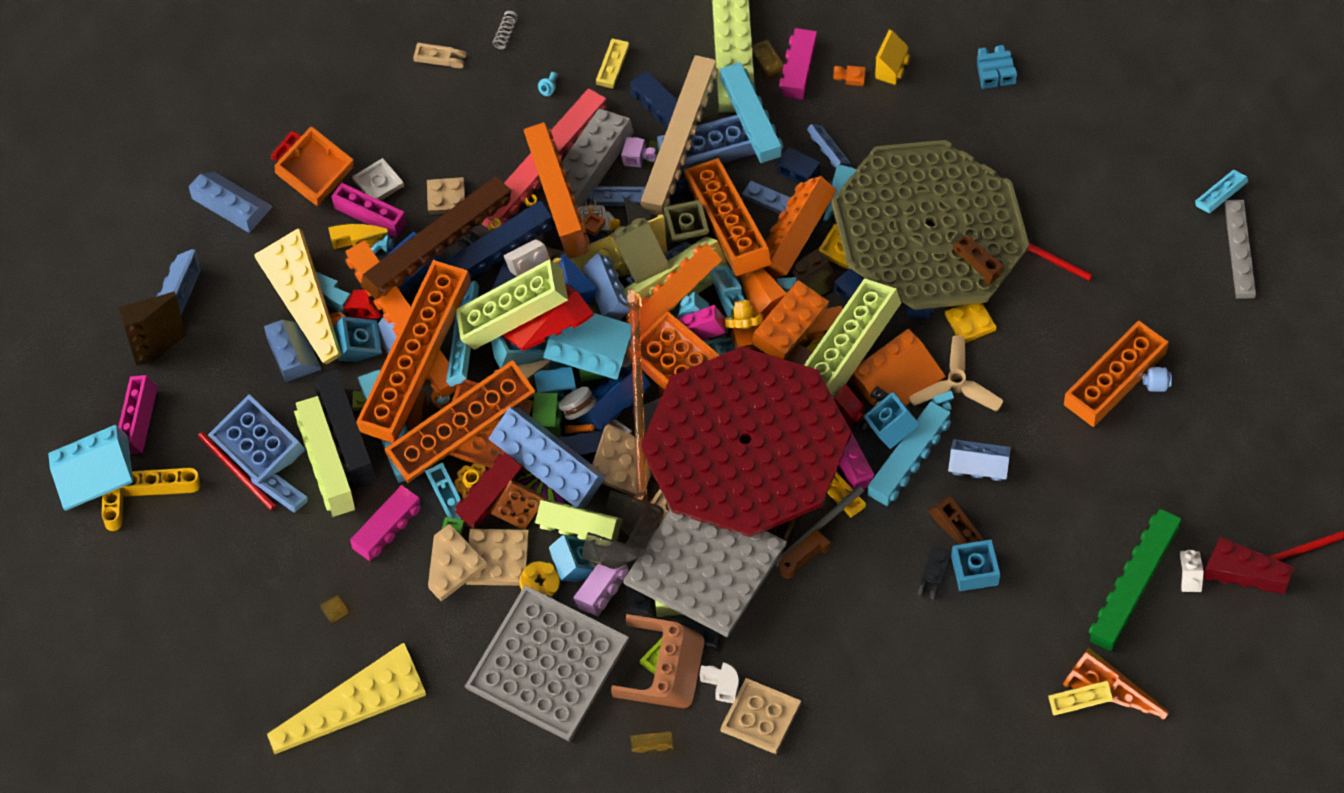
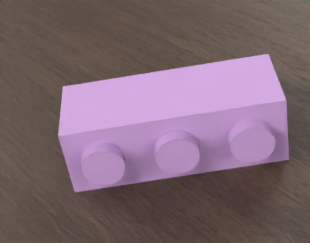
M607 553L604 554L574 596V600L580 610L595 616L600 615L630 571L625 560Z

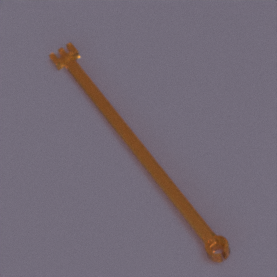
M630 289L627 292V298L630 304L637 473V494L633 496V504L638 508H646L649 503L646 491L645 457L640 448L644 438L639 307H642L641 296L633 289Z

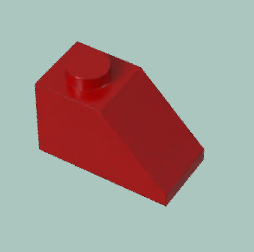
M365 289L353 290L343 307L352 318L379 319L381 316L380 310L377 309L373 302L375 299L372 296L369 297Z
M844 384L834 397V401L848 426L853 429L856 423L859 424L863 419V404L850 388Z

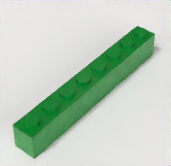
M1159 509L1157 515H1152L1149 521L1151 526L1148 530L1145 529L1140 538L1142 540L1141 544L1135 546L1132 552V560H1127L1123 571L1125 573L1117 578L1115 583L1116 589L1114 592L1110 591L1106 602H1108L1106 607H1101L1097 616L1099 620L1097 623L1093 622L1090 627V642L1112 652L1180 527L1181 518L1162 509Z

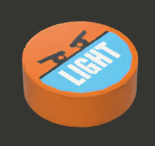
M433 392L431 395L432 404L436 408H444L450 404L451 397L448 395L442 399L439 393L435 394Z

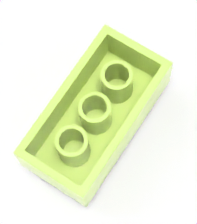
M541 500L535 523L540 524L541 529L551 531L556 528L559 529L558 533L570 536L575 533L578 534L577 538L583 540H592L594 538L597 539L596 543L611 545L612 542L618 541L623 519L582 508H575L574 506L552 500Z

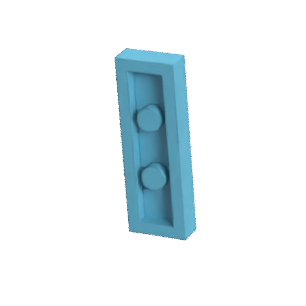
M1233 169L1195 201L1196 207L1210 214L1248 182L1247 176Z

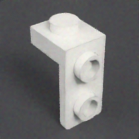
M1194 550L1180 551L1182 592H1202L1203 566L1200 552Z

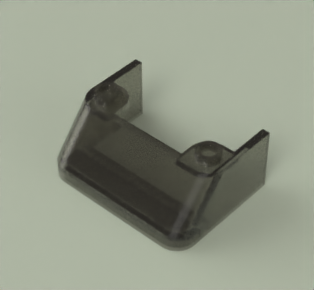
M611 490L605 514L623 519L621 529L630 537L627 543L623 544L588 532L582 559L610 569H616L645 554L663 519V508Z

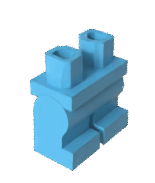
M1004 45L995 47V53L990 54L987 48H980L978 50L977 69L982 89L997 87L998 80L1000 86L1016 84L1017 71L1014 68L1011 53L1006 50ZM1005 77H1011L1009 80L1003 79ZM993 79V81L990 83L985 82L986 80Z

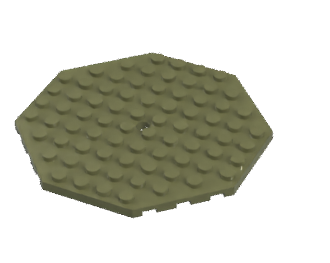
M947 140L875 146L868 157L859 165L856 172L843 185L839 193L832 199V207L847 267L868 280L896 288L900 300L914 310L987 303L1029 247L1012 181L1007 178H1001L995 174L996 171L985 164L981 165L974 161V157L963 150L955 149L952 147V143ZM932 221L935 224V226H933L932 228L931 226H928L925 222ZM963 236L970 237L1004 265L1001 277L992 284L988 285L984 281L985 277L954 251L953 244Z

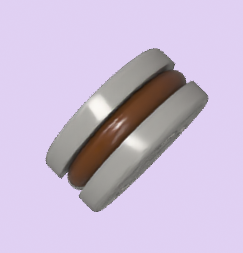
M581 387L567 394L561 400L558 407L564 412L563 414L567 420H572L590 411L595 406L596 399L588 387Z

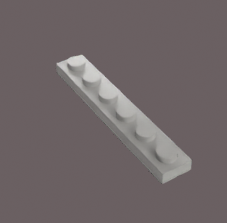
M1226 200L1224 206L1236 299L1255 298L1256 291L1244 200Z

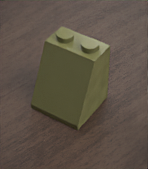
M701 200L664 207L665 232L669 246L684 241L689 242L702 239L709 234Z
M645 217L635 219L630 225L619 227L611 233L624 265L636 284L670 268Z

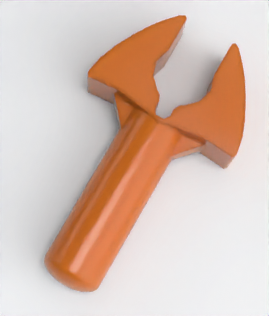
M594 424L564 426L565 434H578L595 430Z

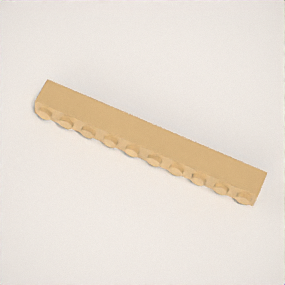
M694 56L641 198L642 212L663 215L664 207L670 206L669 198L670 195H674L675 181L680 179L681 165H685L687 155H685L686 151L691 149V138L697 132L696 124L702 119V108L706 107L708 102L707 94L711 93L713 78L716 79L718 75V68H716V60Z

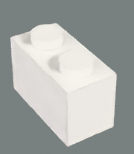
M537 239L504 255L510 272L517 277L550 259L545 244Z

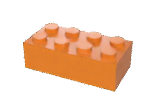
M798 280L754 331L751 343L768 355L786 360L796 344L802 341L826 312L829 301Z

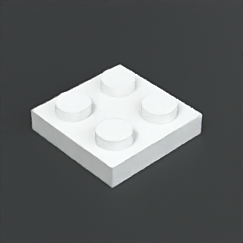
M383 158L352 176L353 182L363 193L380 201L404 186L403 181Z

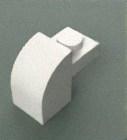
M723 663L721 670L715 666H701L700 682L717 685L716 700L733 703L739 691V679L735 669L726 663Z

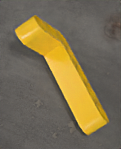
M193 468L132 471L133 483L135 482V484H128L102 495V518L105 527L110 531H116L121 528L123 522V497L193 493L198 491L201 486L198 472Z

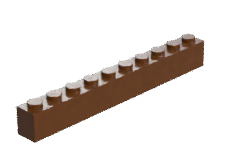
M495 176L362 274L361 286L375 299L386 296L396 285H401L404 279L414 275L420 267L426 266L436 255H441L448 246H453L460 237L466 236L475 226H480L487 217L493 216L499 208L505 207L511 200V189Z

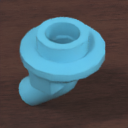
M551 72L549 79L544 78L539 81L538 88L540 93L545 96L553 94L554 90H556L555 81L558 76L557 73Z
M386 235L381 241L376 242L371 247V250L376 254L382 248L386 253H389L390 250H393L394 241L390 239V235Z

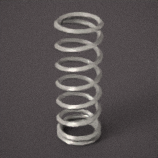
M513 11L505 12L496 37L492 42L498 49L506 48L505 43L508 42L509 33H512L513 23H516L518 19L517 14ZM506 14H512V15H514L516 18L507 16ZM505 22H506V23H510V24H512L513 26H512V27L507 26V25L505 24ZM502 27L508 28V29H510L511 31L508 32V31L504 30ZM500 32L507 33L509 36H504ZM498 37L505 38L507 41H502ZM496 41L503 43L504 46L497 44Z

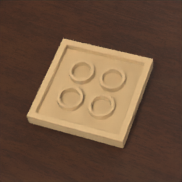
M607 424L592 465L606 475L602 482L603 484L641 500L652 472L640 448L642 439Z
M470 529L469 545L487 562V567L467 581L466 585L520 586V576L527 566L528 530Z
M746 678L721 726V732L777 754L801 705V700Z

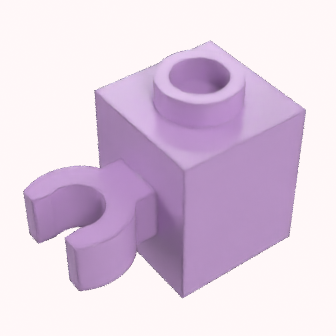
M626 137L621 154L623 165L641 168L644 159L655 162L657 156L655 154L656 149H646L644 139Z

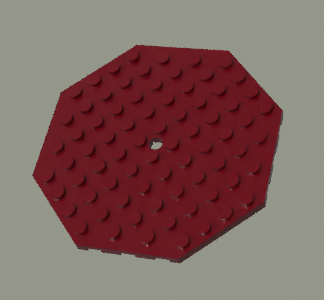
M739 347L670 376L640 448L672 513L689 516L690 519L703 523L708 522L716 525V527L731 532L732 530L740 532L747 537H753L823 506L837 467L840 465L846 445L851 438V431L819 370L745 347ZM743 436L751 439L748 444L740 442Z

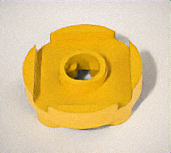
M539 561L526 566L519 579L521 590L526 585L551 597L557 592L560 583L559 575L551 563ZM537 577L544 580L542 586L539 583H535Z

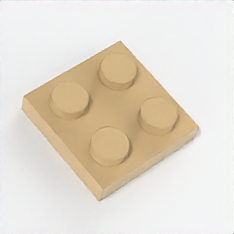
M463 177L427 180L429 215L444 214L465 199Z

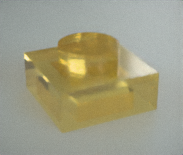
M338 595L320 605L331 623L348 614V609Z

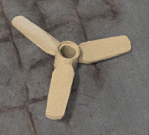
M959 335L952 337L951 372L949 373L948 380L937 382L909 397L910 402L916 406L932 400L935 396L952 391V393L962 392L966 397L993 411H998L1003 403L1001 398L974 381H966L964 373L965 339Z

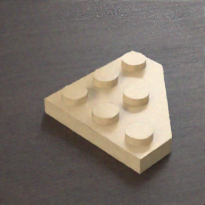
M450 524L435 534L433 540L428 587L440 601H443L487 567V562Z

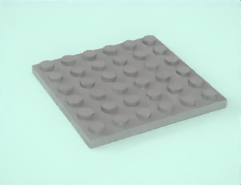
M670 510L625 577L624 584L728 637L786 547L787 541L767 531L753 537H747L740 532L733 530L731 532L708 522L703 523L690 519L689 516L672 513Z
M525 585L466 683L465 688L570 742L629 641V637Z

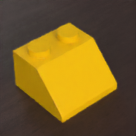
M892 30L888 31L876 56L875 79L896 85L898 79L903 77L904 66L908 65L911 55L908 54L909 47Z

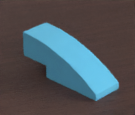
M728 265L715 267L710 271L711 278L720 302L729 317L734 315L733 307L735 302L745 300L741 294L742 287Z
M316 272L326 305L337 312L341 311L345 315L347 311L343 307L350 297V293L340 290L336 280Z

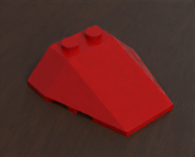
M565 283L568 301L503 334V336L524 351L544 342V338L552 334L558 336L562 334L561 330L570 326L573 329L592 318L594 313L580 294Z

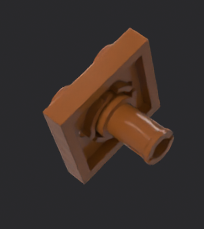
M510 480L490 511L491 514L525 530L538 511L540 501L545 500L543 495Z

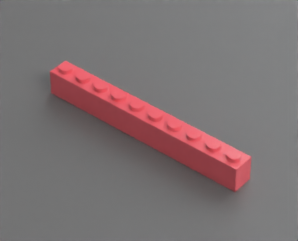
M589 88L551 130L554 137L551 141L555 140L558 152L555 154L559 153L562 161L597 110L600 108L607 111L606 98ZM531 153L504 183L511 189L510 202L505 207L499 208L493 216L487 217L482 225L488 228V224L491 223L496 227V224L493 222L494 218L499 219L501 225L518 213L521 205L525 203V198L527 197L529 200L530 195L540 188L541 180Z

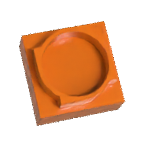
M311 126L275 164V173L318 207L354 168V164L350 156Z

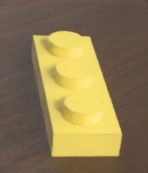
M611 39L596 79V85L614 89L629 49V42Z
M1108 681L1048 696L1053 716L1113 701Z

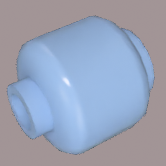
M1149 367L1147 372L1143 373V385H1146L1150 392H1164L1168 387H1171V372H1168L1166 367Z

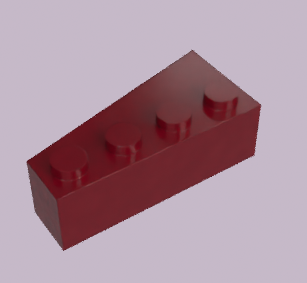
M505 452L495 458L494 465L490 470L487 469L483 472L479 483L474 484L469 489L468 496L465 499H461L455 506L456 510L454 513L474 529L491 513L492 506L509 481L518 482L521 475L526 477L529 474L523 466Z
M1220 537L1205 568L1203 580L1210 581V579L1219 580L1220 583L1228 584V582L1240 584L1242 587L1248 588V586L1258 587L1259 590L1285 594L1295 567Z

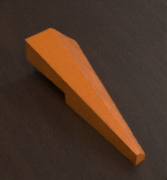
M764 268L739 275L746 298L750 301V305H752L753 314H763V318L768 316L770 310L774 309L787 294Z
M1089 647L1063 683L1066 687L1081 688L1108 681L1113 698L1111 702L1126 707H1133L1144 713L1160 716L1162 719H1165L1169 713L1168 710Z

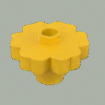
M749 300L736 301L733 307L734 315L726 317L725 326L728 328L748 329L751 326L760 325L764 321L763 314H753V308Z
M478 463L472 464L471 467L465 465L457 472L459 478L454 481L457 493L462 495L463 499L468 496L469 489L474 484H478L482 479L481 475L487 470L485 465H479Z

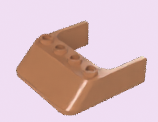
M627 614V626L663 632L652 686L647 690H638L612 685V697L676 708L689 707L694 700L704 648L703 636L677 622Z

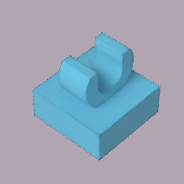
M952 391L933 397L931 402L950 412L952 408L949 402L953 400L954 396Z

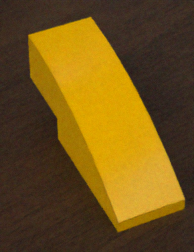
M348 224L328 227L333 249L350 245L353 247L364 240L371 247L388 235L386 228L373 225Z

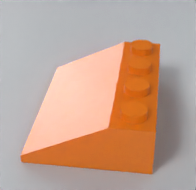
M668 311L627 349L629 360L636 366H640L641 370L664 390L670 376L720 356Z
M907 329L860 363L851 375L850 383L873 406L877 400L871 398L870 394L874 387L879 386L880 389L889 394L894 392L907 407L911 404L909 400L911 395L945 379V374L923 343Z

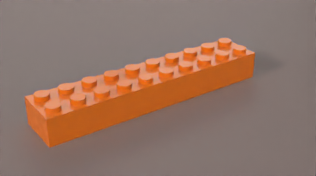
M435 260L432 261L356 421L361 433L391 443L398 439L457 313L456 309L460 307L471 283L467 270Z

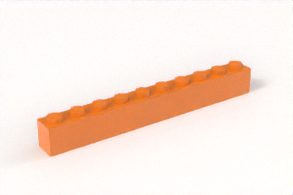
M365 240L345 251L347 255L345 261L350 269H355V276L360 283L362 281V274L380 262ZM395 286L386 296H381L379 299L373 300L378 310H383L385 321L387 324L391 323L393 325L392 330L397 337L411 307L397 286ZM439 349L426 380L429 379L432 382L430 384L435 394L439 393L443 399L455 392L458 384L450 387L446 382L449 362Z

